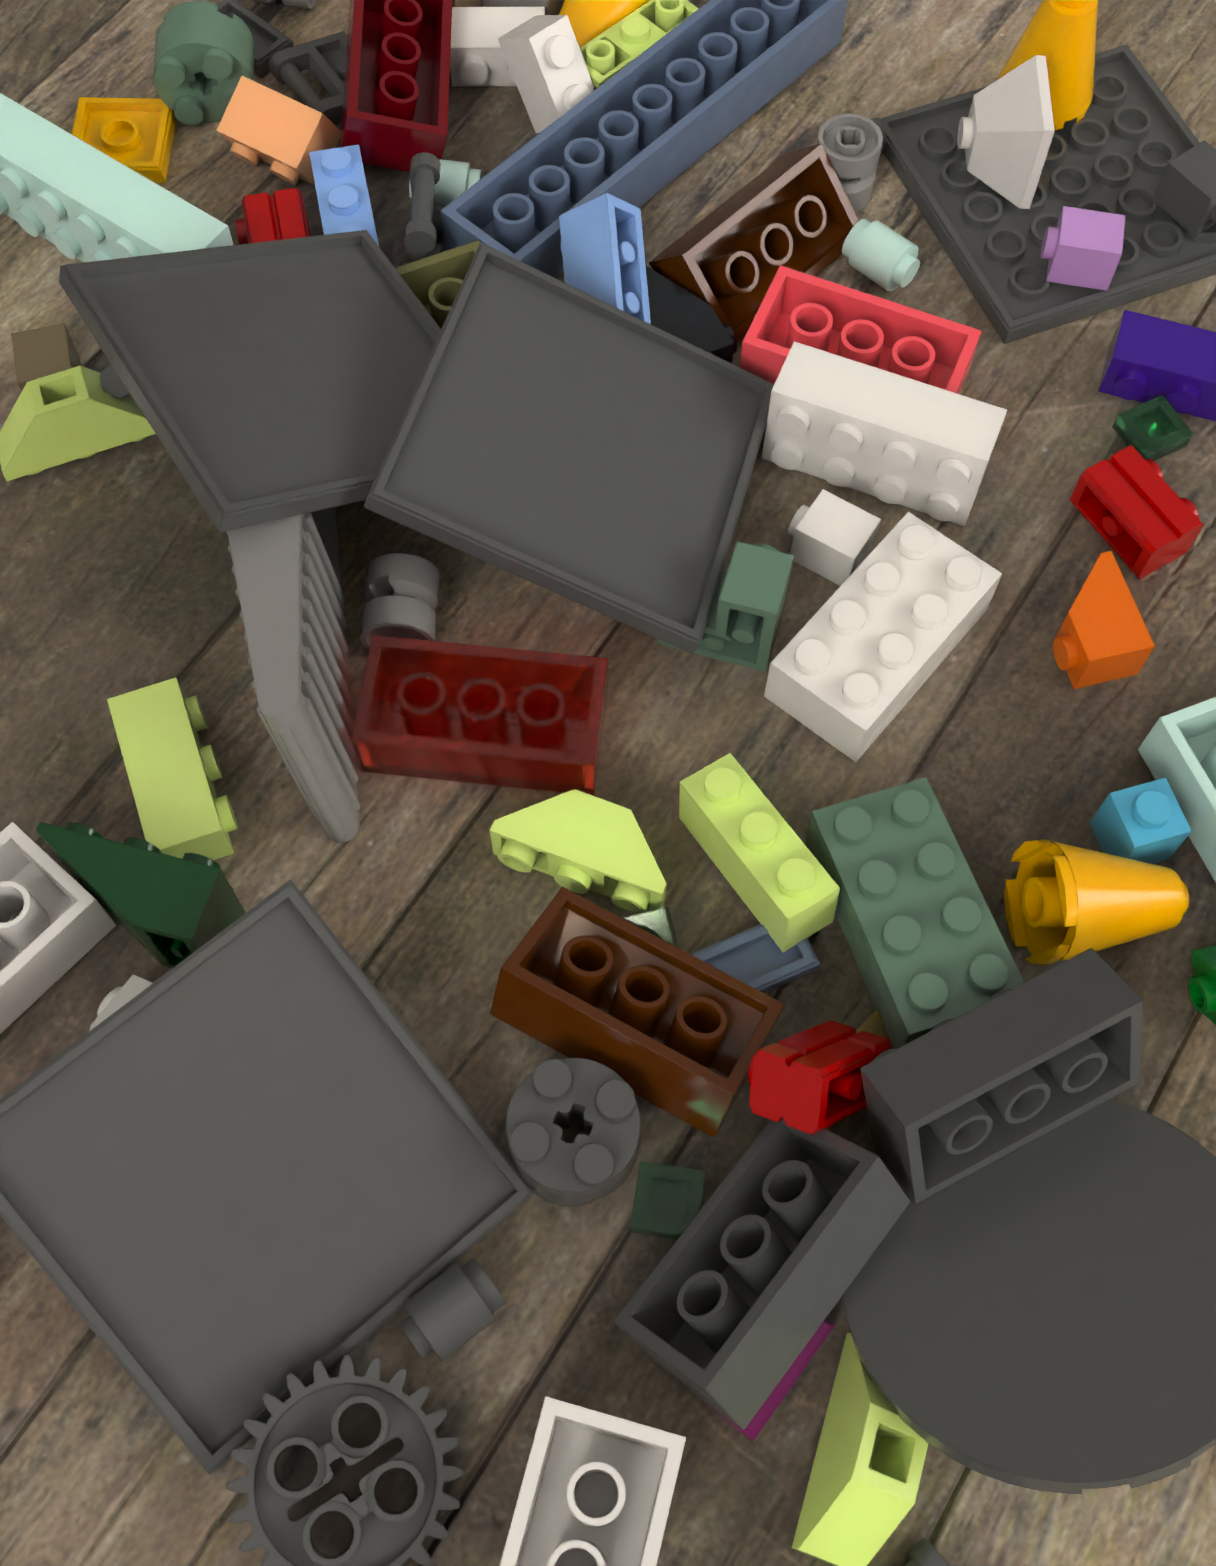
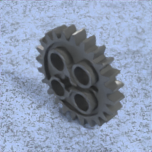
M344 1355L339 1376L330 1378L326 1368L318 1360L314 1362L313 1384L305 1387L294 1374L290 1373L286 1376L291 1397L285 1402L265 1393L262 1399L272 1415L267 1423L246 1419L243 1423L247 1431L257 1439L254 1448L234 1449L231 1453V1456L238 1462L248 1465L247 1476L239 1477L226 1483L227 1490L247 1494V1504L229 1516L230 1522L242 1523L252 1521L255 1530L239 1547L241 1552L252 1551L263 1546L268 1555L261 1566H403V1563L409 1557L423 1566H430L432 1561L422 1542L427 1535L437 1539H448L449 1532L435 1518L438 1510L459 1509L460 1502L453 1496L444 1493L443 1485L444 1482L463 1476V1469L443 1464L442 1455L455 1448L459 1444L458 1437L437 1438L434 1429L444 1421L448 1412L446 1409H442L425 1415L421 1406L427 1399L430 1391L427 1385L408 1396L402 1392L406 1380V1369L401 1368L386 1383L379 1380L381 1369L379 1358H373L364 1376H355L350 1355ZM355 1404H367L373 1407L381 1421L380 1432L377 1438L370 1445L363 1448H354L346 1444L339 1432V1421L343 1412ZM400 1438L402 1440L403 1447L401 1451L359 1479V1489L362 1493L358 1497L350 1500L348 1495L341 1491L298 1520L289 1518L288 1511L293 1505L327 1484L333 1478L334 1469L331 1463L334 1460L342 1457L349 1466L355 1465L391 1439ZM292 1445H303L309 1448L315 1454L318 1463L317 1474L313 1482L302 1489H290L284 1486L279 1480L276 1471L277 1461L281 1453ZM391 1468H403L409 1471L416 1483V1494L412 1503L407 1508L398 1512H389L383 1509L377 1503L374 1495L375 1484L378 1478ZM328 1511H338L345 1514L352 1522L354 1537L350 1545L343 1552L336 1555H327L319 1551L314 1545L311 1536L314 1521L321 1514Z

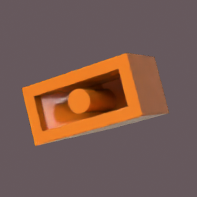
M1112 551L1103 552L1099 555L1053 641L1055 661L1061 670H1066L1074 689L1138 675L1155 647Z

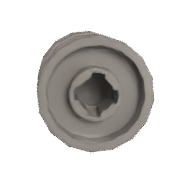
M847 113L835 115L822 124L819 129L817 144L822 143L854 211L857 212L865 208L872 198L883 135L880 128L871 119L862 115Z
M391 553L379 556L369 563L364 591L366 604L362 610L360 629L361 644L368 651L380 657L394 660H411L431 653L435 646L437 617L434 610L438 605L440 573L432 562L411 554Z

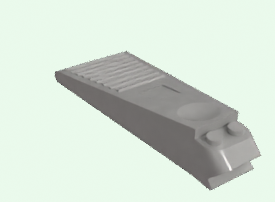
M336 506L226 531L229 538L228 551L233 561L232 572L237 583L235 593L241 605L239 615L244 623V640L249 650L250 657L248 658V663L253 672L254 681L252 687L258 700L256 711L312 815L318 819L325 834L331 841L345 843L353 839L359 831L360 803L357 795V782L359 778L355 767V755L357 752L353 739L355 725L351 712L353 699L350 694L349 684L351 673L348 668L347 657L349 647L346 642L345 627L347 622L344 615L345 596L342 588Z

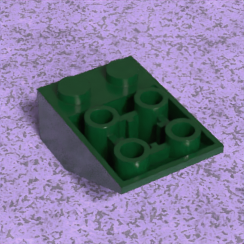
M39 822L36 829L71 875L162 966L174 968L246 913L233 888L220 869V865L208 857L195 853H185L181 859L162 854L161 850L153 844L132 837L125 838L123 843L104 839L96 830L75 822H67L64 828Z

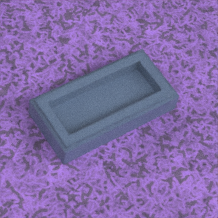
M762 924L691 954L762 993H767L815 972L820 966L807 938L783 953Z

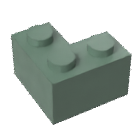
M737 541L728 571L722 570L701 643L693 654L766 672L783 615L794 555L780 552L776 548L765 544L751 545ZM660 639L657 640L659 645L682 650Z

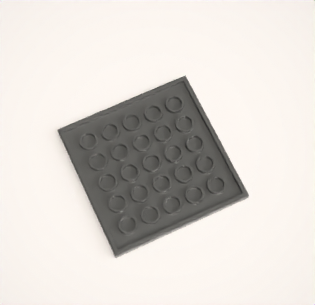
M1127 45L1095 54L1093 98L1084 118L1077 123L1076 117L1066 121L1063 129L1055 130L1030 209L1018 208L968 172L965 149H958L957 134L961 117H968L973 96L984 88L880 119L886 136V144L882 152L1004 344L1216 275V225L1214 224L1194 237L1153 201L1167 163L1199 144V141ZM1063 206L1126 215L1122 256L1107 291L1046 281L1049 259L1040 258L1042 242L1047 227H1056Z

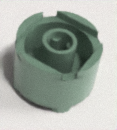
M203 1L185 2L172 7L164 15V21L157 28L155 39L154 87L161 100L174 111L177 120L186 125H198L201 122H220L241 76L254 81L255 45L248 26L234 13L233 17L230 18L225 14L217 12L218 5Z

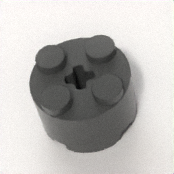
M564 1058L543 1061L517 1087L507 1110L506 1134L513 1163L537 1196L557 1205L579 1207L590 1204L592 1201H596L614 1192L629 1177L638 1154L640 1114L634 1091L616 1072L593 1060ZM573 1122L584 1124L585 1134H578L574 1143H566L563 1140L562 1128H570Z

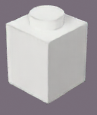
M822 489L810 507L803 504L791 521L788 529V534L793 536L790 554L794 555L793 561L841 586L873 551L882 519Z

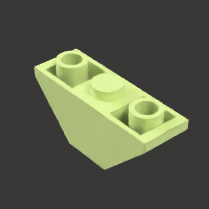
M650 0L580 47L593 86L597 89L699 8L688 0Z
M83 366L73 367L29 381L24 386L0 430V464L2 474L6 481L26 475H35L45 469L63 463L88 458L98 452L129 442L141 441L156 433L130 393L122 398H114L103 390L100 384V372Z
M573 789L494 820L489 830L493 854L497 855L499 861L507 867L524 873H529L534 869L553 876L560 886L575 893L585 894L588 890L607 896L611 898V902L615 906L628 913L643 915L647 911L661 916L665 906L667 883L631 809Z
M851 1333L846 1334L792 1544V1549L835 1566H867L911 1510L916 1501L929 1444L904 1423L899 1417L898 1411L885 1398L874 1380L870 1379L858 1356Z

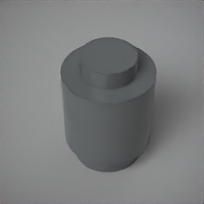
M473 1258L462 1268L455 1263L405 1301L403 1304L410 1316L399 1324L422 1358L434 1350L439 1358L444 1361L496 1320L493 1313L505 1305L506 1302L477 1260Z

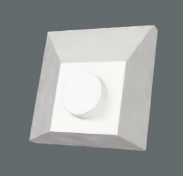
M1035 55L973 96L968 117H961L958 126L957 146L958 149H965L967 171L1020 209H1030L1055 132L1046 56Z

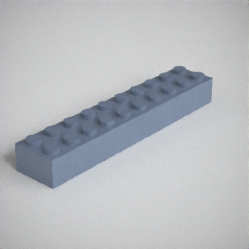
M848 0L708 1L440 210L445 251L479 240L555 278L564 271L563 257L560 249L559 215L605 193L611 194L638 208L643 206L841 43Z

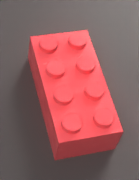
M780 265L742 341L739 367L775 384L795 341L960 394L968 376L982 331Z

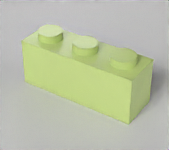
M177 677L108 698L107 702L146 842L159 848L162 854L181 859L185 853L199 854L212 860L234 854L228 832L238 829V825L227 795L217 797L213 781L221 779L223 776L212 745L202 747L198 731L207 729L208 726L197 695L186 698Z
M731 753L680 781L679 819L760 924L765 926L770 937L783 953L833 922L840 887Z

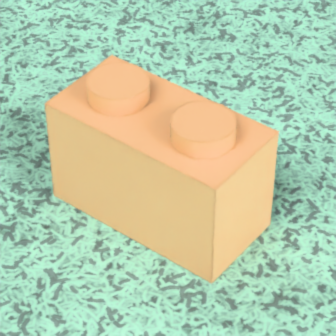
M241 76L216 130L232 143L230 149L232 154L254 166H257L259 160L271 164L269 170L273 174L293 185H297L299 178L315 185L309 152L336 148L341 138V131L323 113L244 76Z

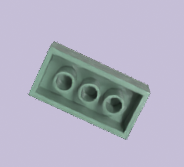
M927 777L812 811L805 845L840 887L835 915L889 1038L892 1049H898L927 1034L938 1023L946 1019H955L986 1003L999 991L1013 989L1024 983Z

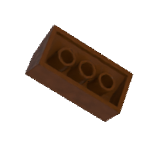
M822 143L784 154L651 260L649 264L654 271L710 304L722 324L728 323L738 342L746 335L779 266L788 267L812 276L818 275L842 254L844 241L859 219Z
M562 887L501 967L490 1014L569 1058L589 1059L607 1066L629 1084L635 1095L715 1138L748 1078L749 1064L753 1055L758 1049L764 1047L785 1004Z

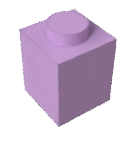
M1063 206L1056 227H1047L1042 242L1040 258L1049 259L1046 281L1107 291L1122 256L1126 215Z

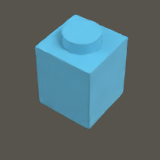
M1166 777L1109 793L1090 821V825L1103 853L1150 864L1168 860L1192 832Z

